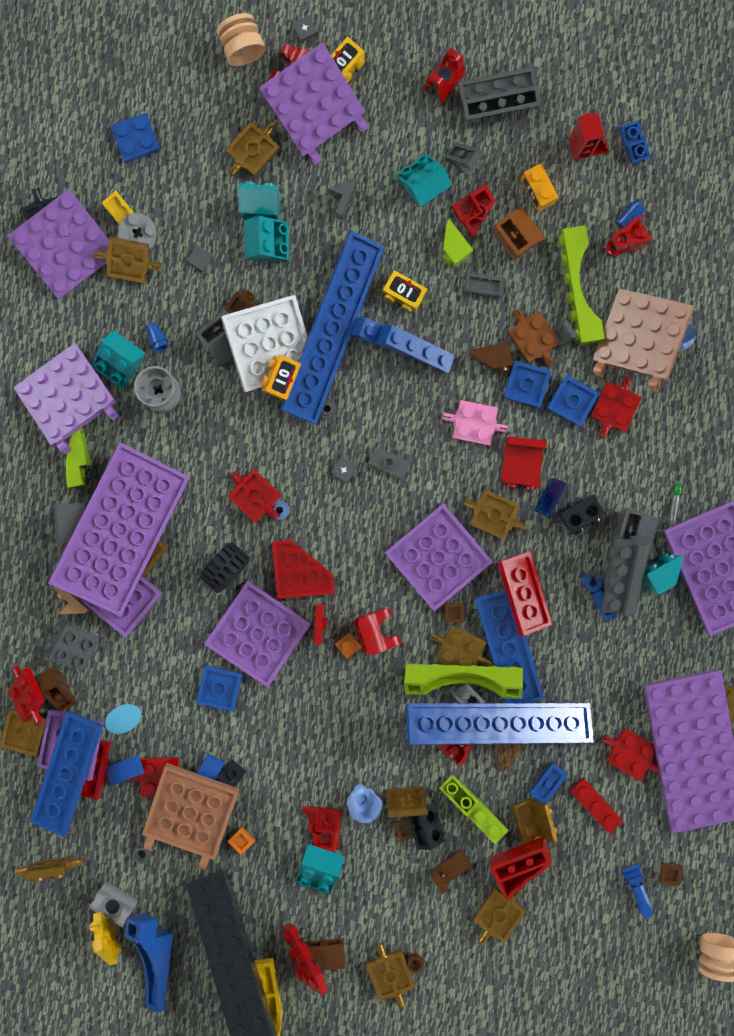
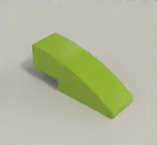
M80 428L71 436L69 446L72 450L67 453L66 457L67 488L71 489L87 486L84 467L91 466L84 428Z

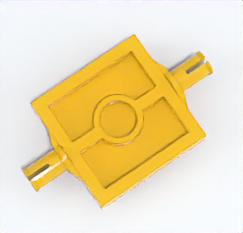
M102 912L94 913L93 922L89 925V929L94 934L92 949L108 965L117 964V954H120L123 949H121L122 946L117 942L116 927Z

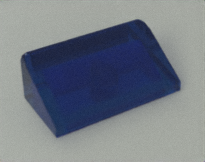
M550 478L534 511L544 517H550L566 486V482Z

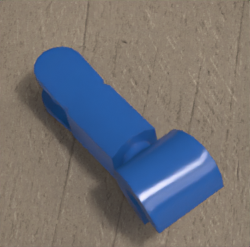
M585 573L581 578V584L585 589L592 591L591 596L604 621L608 623V620L614 617L616 619V613H604L601 609L604 590L601 588L602 579L597 577L594 579L593 584L590 585L591 577Z
M639 863L621 869L625 880L631 887L639 912L644 918H650L653 915V910L642 883L643 876L640 872Z

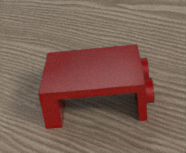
M513 436L506 437L501 483H505V487L517 488V485H523L526 490H536V487H541L542 483L539 482L542 457L547 441Z

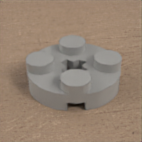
M132 213L124 217L120 222L118 237L120 239L149 244L150 249L156 242L157 230L153 221L148 216ZM141 228L143 236H138L137 239L134 238L132 230Z

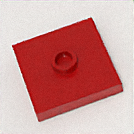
M317 603L315 606L314 643L316 645L322 644L323 629H327V618H324L325 603Z

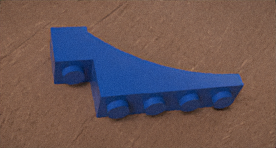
M367 317L357 318L351 333L352 337L362 342L404 355L444 373H449L455 357L454 354L394 325H381Z
M147 913L127 917L124 937L132 941L142 960L146 979L145 1006L156 1012L164 1011L173 933L161 927L157 928L158 919Z

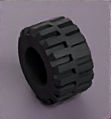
M233 542L228 543L206 565L201 572L200 579L216 593H220L240 574L248 564L250 557Z

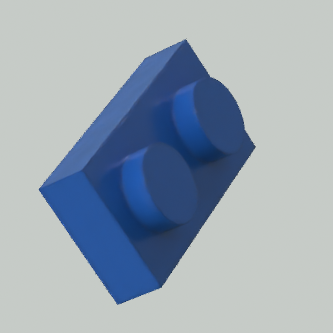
M551 762L529 793L537 800L547 803L568 774Z

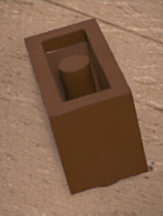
M508 342L469 351L471 358L491 371L497 370V373L509 371L508 368L513 365Z
M56 666L38 674L41 693L58 711L65 710L76 704L65 676Z
M344 938L305 942L312 954V959L325 970L337 972L345 969Z

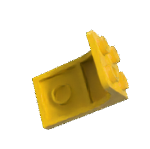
M273 958L255 960L277 1035L280 1036L283 1008Z

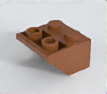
M524 208L504 217L494 225L492 230L514 262L545 240L544 235Z

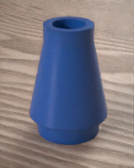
M634 200L628 204L621 217L617 220V223L624 228L633 219L644 216L643 213L646 209L640 202Z
M153 322L146 325L150 348L154 352L166 350L168 348V339L158 328L157 324Z

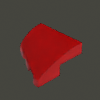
M485 184L451 205L453 212L471 237L476 236L479 226L486 219L489 209L495 203V199Z
M304 806L302 811L306 813L309 821L308 828L313 834L315 846L324 850L335 851L339 847L342 809Z

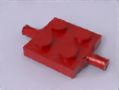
M625 376L622 386H616L609 382L605 383L590 416L603 425L599 436L603 435V438H606L610 428L618 429L622 432L627 431L642 398L629 390L633 381L632 378L629 379L628 376Z
M255 469L243 478L236 471L230 474L229 477L237 484L228 497L254 523H257L266 514L273 518L274 521L277 518L273 513L278 518L280 517V514L273 507L282 495Z
M14 666L11 670L15 676V682L8 690L9 696L13 700L16 713L20 717L21 722H29L33 718L35 725L38 726L43 722L39 710L45 700L31 668L23 669L21 672L20 666Z
M623 728L615 740L606 734L603 736L606 739L602 738V742L611 746L606 762L639 781L643 779L646 771L649 769L659 774V770L656 769L658 765L653 762L656 754L654 744L626 728Z
M141 757L140 761L142 762L144 774L128 779L127 782H139L141 797H155L166 763L180 768L179 757Z

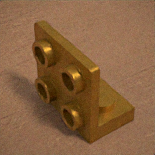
M529 798L511 805L521 843L525 844L542 836L553 843L558 842L556 836L558 834L557 828L551 818L552 810L547 803Z

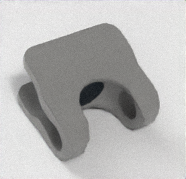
M105 882L93 899L89 909L96 913L102 912L112 918L115 924L123 928L127 917L132 913L138 900L112 884Z

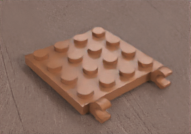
M619 289L603 331L605 339L599 341L593 361L597 363L593 369L595 376L603 378L607 365L652 377L648 388H650V391L658 392L661 381H668L694 306Z
M166 763L142 835L147 836L143 849L151 851L155 840L201 855L202 858L198 868L206 870L209 859H216L240 789Z

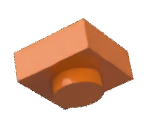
M350 631L335 643L347 659L362 647Z
M243 826L228 839V843L240 855L255 842V839Z

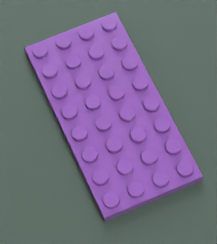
M119 442L48 584L122 616L190 477Z
M715 669L643 684L670 832L673 834L734 821V740L722 670Z

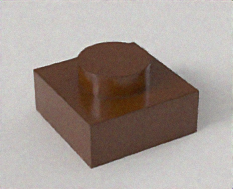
M444 603L445 623L465 622L464 603Z
M409 818L394 821L400 842L414 838Z
M661 862L659 882L661 884L680 886L682 866L680 864Z

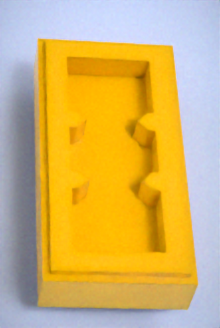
M117 191L101 202L118 224H120L124 217L134 213Z

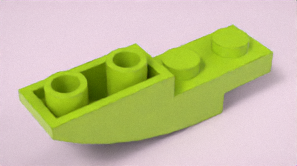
M453 774L439 788L494 844L509 831L495 814Z

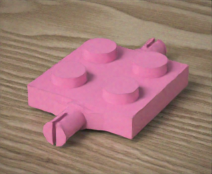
M460 400L459 408L455 415L445 412L443 415L451 417H443V420L454 422L452 438L490 445L495 431L506 433L507 430L500 429V427L508 428V425L497 424V407Z

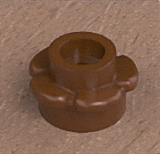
M412 953L411 956L408 955L406 957L410 972H420L424 965V959L418 953Z

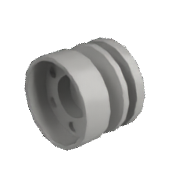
M158 366L147 367L135 379L134 392L137 398L152 411L159 413L167 412L179 403L181 387L178 381L166 369ZM157 390H163V393H157Z

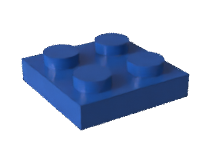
M147 113L111 125L124 163L161 151Z
M515 360L503 398L540 409L552 371Z
M565 375L546 409L581 427L600 393Z
M205 665L196 703L234 712L243 673Z

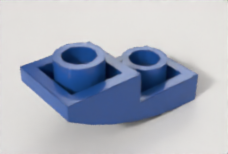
M639 120L620 126L619 131L631 164L651 158L647 140L643 139Z
M207 754L197 774L216 780L225 762Z
M138 755L106 767L110 786L144 774L142 762Z

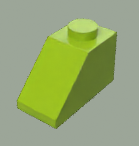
M449 220L445 227L442 258L448 266L451 265L455 268L472 255L473 249L451 220Z

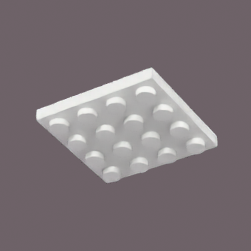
M295 295L221 316L244 392L263 387L261 382L264 376L268 375L270 370L268 368L269 362L275 355L281 354L296 362L299 361L308 336Z

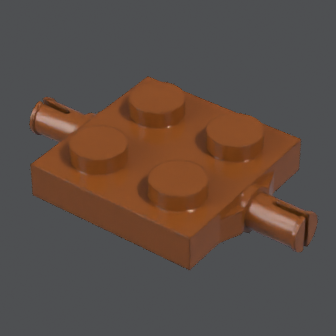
M518 308L513 312L518 323L507 331L509 337L527 364L535 359L542 358L547 367H549L554 362L548 353L552 348L560 344V341L540 311L525 318Z

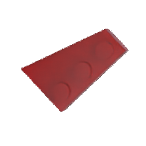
M585 113L581 115L568 138L573 161L610 152L599 113Z
M543 836L490 857V870L506 901L517 890H521L528 881L537 877L552 864V854Z

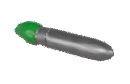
M677 482L673 489L668 527L674 526L676 522L680 495L682 493L680 482Z

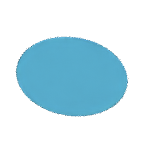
M121 705L108 714L105 726L111 733H126L139 723L141 711L135 705Z

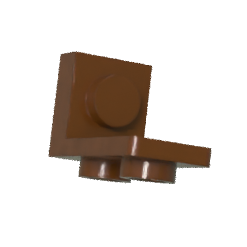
M459 850L430 870L431 877L442 894L449 890L448 883L471 868L472 863L463 850Z

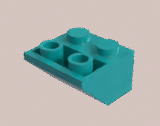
M428 154L420 156L414 163L404 167L396 175L411 199L420 207L452 186L444 166Z
M250 181L238 184L239 214L241 218H253L259 215L279 220L281 198L278 186L272 183L255 185L254 182Z
M259 215L244 220L245 259L259 262L289 260L288 222Z
M113 331L101 340L92 366L98 373L121 389H124L140 367L145 352Z
M666 553L658 558V562L654 564L650 562L646 565L643 584L648 593L659 595L676 586L683 561L682 555H669Z
M308 844L295 882L303 887L317 889L320 893L331 894L339 878L345 856Z

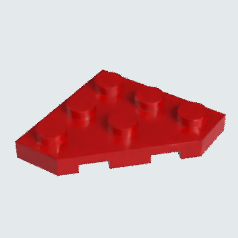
M294 541L272 542L277 599L335 593L333 573Z
M290 923L282 926L284 930L283 938L285 943L289 945V957L295 963V975L298 981L303 982L305 986H309L320 995L327 993L328 989L322 971L313 960H310L312 954L306 943H303L297 937L299 931L296 926Z

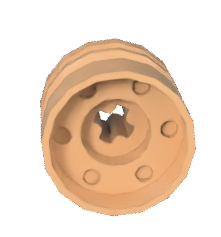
M236 14L228 17L218 25L216 32L221 45L224 47L228 63L231 66H244L258 60L265 53L264 42L258 33V27L251 14Z
M717 933L702 934L700 950L704 954H701L699 957V972L714 980L734 982V937Z

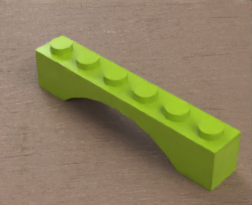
M586 225L565 228L558 236V244L563 250L561 263L566 268L564 281L569 286L567 299L568 303L572 304L573 310L570 311V318L575 323L574 331L577 335L574 340L578 341V346L598 343L605 339L602 320L588 306L580 286V265L584 252L589 245Z
M406 664L405 694L425 695L434 689L446 685L473 684L487 688L502 698L522 699L523 668Z

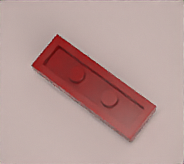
M100 739L93 779L90 781L85 780L80 796L95 800L100 799L112 742Z
M584 777L570 789V792L609 834L623 822Z

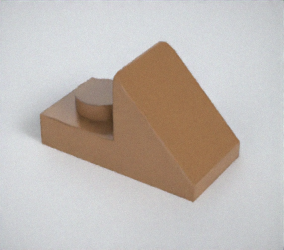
M57 587L54 589L58 593L59 599L63 602H68L58 614H77L91 611L90 608L81 602V598Z

